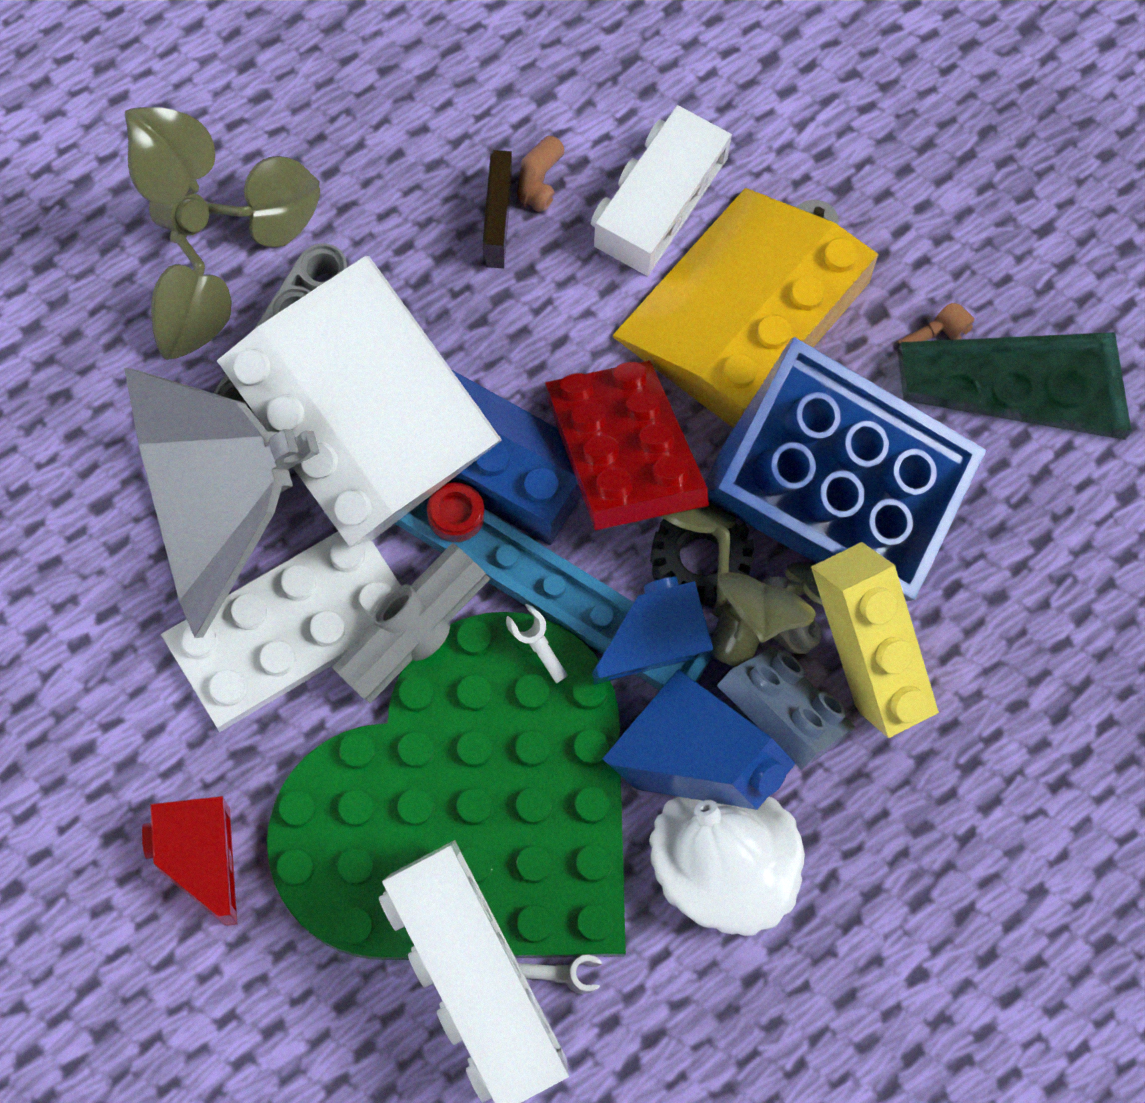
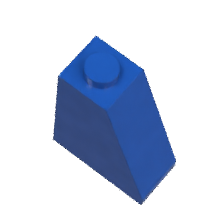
M679 669L602 758L636 790L701 801L713 800L719 804L758 810L764 801L782 786L786 775L796 764L772 737Z

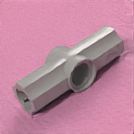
M452 543L411 586L407 584L399 586L381 601L374 612V624L332 668L362 698L371 703L412 660H423L439 649L449 634V621L477 594L490 578L465 552Z

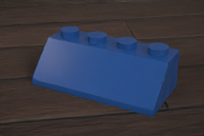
M453 371L502 441L446 484L457 482L471 486L480 494L486 510L551 546L582 497L558 428Z

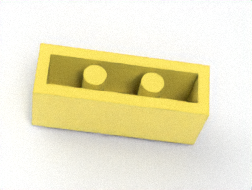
M860 542L811 566L853 701L859 713L887 738H891L938 714L939 711L895 565L863 542Z

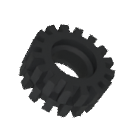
M663 519L660 522L659 531L655 532L651 549L650 563H652L654 581L668 577H677L679 585L695 581L702 609L704 604H711L713 609L717 597L718 570L708 575H698L690 572L681 561L680 550L687 542L698 538L710 540L719 547L717 538L712 533L693 532ZM745 522L739 526L735 523L733 528H727L730 532L729 572L749 576L754 559L752 557L754 542L753 539H747L749 528Z

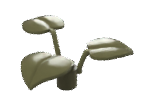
M163 107L131 108L125 111V120L128 132V168L132 183L140 195L150 201L149 213L153 222L162 228L171 230L170 241L179 245L193 266V270L181 264L169 266L160 275L152 295L151 318L156 345L164 359H176L192 353L212 340L229 321L232 306L230 292L226 283L218 276L204 275L205 264L186 237L200 232L207 225L209 214L237 217L250 216L249 232L251 238L256 243L268 247L285 246L301 233L312 218L319 201L320 181L298 161L283 156H272L258 162L245 180L244 196L248 206H231L207 202L200 195L195 194L199 191V185L196 180L208 174L215 163V147L207 128L195 118L173 109Z
M708 502L709 506L661 516L680 528L699 533H712L718 540L717 597L712 614L719 619L711 637L713 650L710 654L726 664L738 666L754 657L759 642L764 643L782 632L803 628L813 623L816 615L815 610L798 595L806 594L814 602L823 605L811 566L815 565V563L794 562L787 565L785 575L793 582L789 583L786 588L767 585L750 576L729 572L730 532L727 528H733L736 523V518L733 515Z

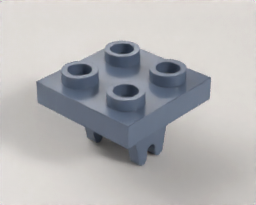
M772 647L732 668L718 683L717 687L737 705L734 709L737 713L746 719L750 718L763 732L772 737L796 765L803 770L837 746L856 726L846 718V711L836 698L828 693L820 692L804 676L805 671L794 657L785 652H779L775 647Z

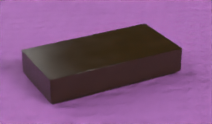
M493 150V154L490 153L483 232V265H486L488 268L504 269L512 183V151Z

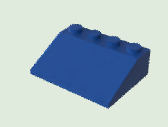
M793 337L722 446L705 483L708 490V502L815 563L822 562L863 542L895 565L905 601H912L916 599L986 453V449L798 338Z

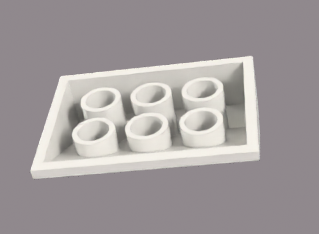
M364 256L259 325L217 360L267 431L279 433L284 429L293 430L295 437L299 436L303 431H314L320 453L295 465L293 468L349 547L374 540L502 441L370 256Z

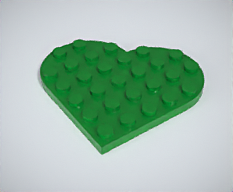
M491 612L459 620L450 625L449 634L439 649L423 660H412L401 671L391 695L387 723L372 724L342 732L317 746L299 762L285 780L272 808L268 825L267 852L270 871L277 891L290 913L302 927L325 945L348 955L373 960H409L408 953L412 952L411 947L414 944L405 927L395 931L390 924L379 901V897L386 891L382 881L391 873L455 840L515 958L580 957L582 955L625 957L621 776L602 759L620 738L619 710L611 681L594 685L592 672L599 659L583 641L560 625L545 619L546 631L544 636L568 674L566 678L556 683L529 643L519 641L507 628L506 618L509 616L518 627V631H528L534 624L533 615L518 612Z

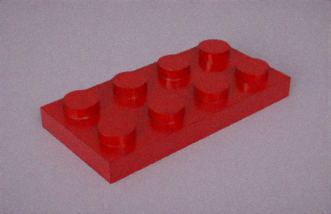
M651 360L639 363L626 362L615 368L587 374L574 373L565 376L563 379L545 382L546 395L595 531L709 506L706 483Z

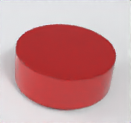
M464 483L445 484L433 493L428 501L429 525L433 532L443 540L463 542L471 539L480 531L484 522V503L480 494L474 488Z

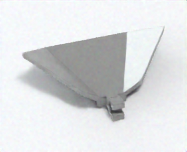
M124 368L138 444L179 602L194 638H203L272 519L280 493L293 486L288 469L320 453L314 431H303L299 436L295 437L293 430L284 429L279 433L267 431L245 403L136 369Z

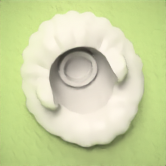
M769 796L758 810L719 804L713 800L701 801L683 797L673 798L664 805L662 814L658 815L654 822L655 829L650 835L649 842L652 847L650 854L651 864L655 869L656 880L663 887V894L671 905L678 907L683 914L700 926L718 929L725 934H740L743 936H754L761 930L774 928L780 923L784 915L791 913L796 904V897L802 883L801 872L805 853L795 818L790 812L783 809L776 799Z

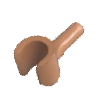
M950 303L941 310L933 322L898 340L897 343L901 350L905 352L931 338H935L941 332H944L956 343L962 338L960 336L962 332L966 335L972 330V323L975 319L960 304Z

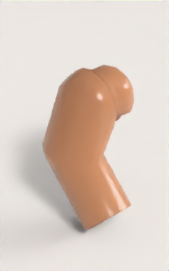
M554 136L544 137L521 161L517 196L525 208L529 205L537 212L547 210L553 201L554 189L552 186L544 184L543 181L546 172L563 157L565 152L562 142Z

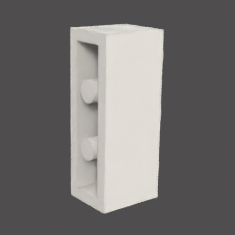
M679 105L675 107L666 122L659 119L647 137L645 143L647 149L639 160L632 158L625 166L618 182L620 188L612 200L605 197L595 210L591 220V225L595 227L594 247L649 276L728 159L732 134Z

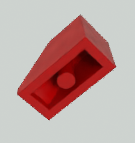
M224 797L150 804L151 823H143L142 845L145 858L153 859L154 865L164 876L225 926L238 925L230 807Z

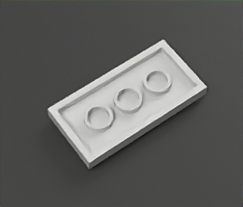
M338 531L227 595L203 638H194L187 619L163 632L161 636L218 731L221 732L334 665L374 624V612L381 601L391 591L401 585L372 540L349 547Z

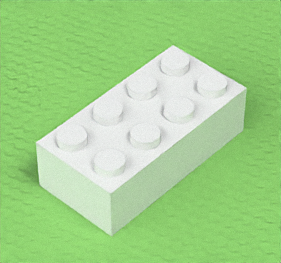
M454 840L386 877L382 881L386 891L379 897L380 904L395 931L403 927L406 928L414 944L411 947L412 952L408 953L409 961L424 988L432 984L435 985L442 999V1002L439 1003L441 1009L437 1010L438 1018L453 1045L461 1041L464 1042L471 1056L468 1058L470 1066L466 1068V1072L481 1102L484 1103L493 1099L494 1103H521L568 1078L567 1058L456 841Z

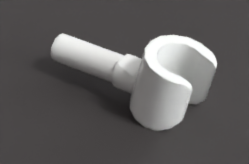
M525 604L528 611L533 614V626L528 631L520 632L514 621L507 616V628L519 641L529 643L554 681L558 683L566 678L568 674L544 636L546 621L542 614L533 606Z
M582 955L571 962L570 965L556 964L554 966L518 963L526 979L567 983L573 992L581 995L589 994L600 987V985L582 984L576 975L579 965L585 964L592 967L602 965V962L592 955Z

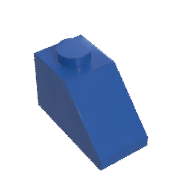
M668 577L643 586L645 594L637 596L592 672L594 685L705 657L713 650L695 581L679 585L677 577Z

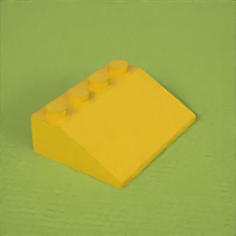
M744 188L613 334V338L642 360H651L654 369L734 428L790 339L796 337L809 346L814 347L870 283L879 254L832 221Z

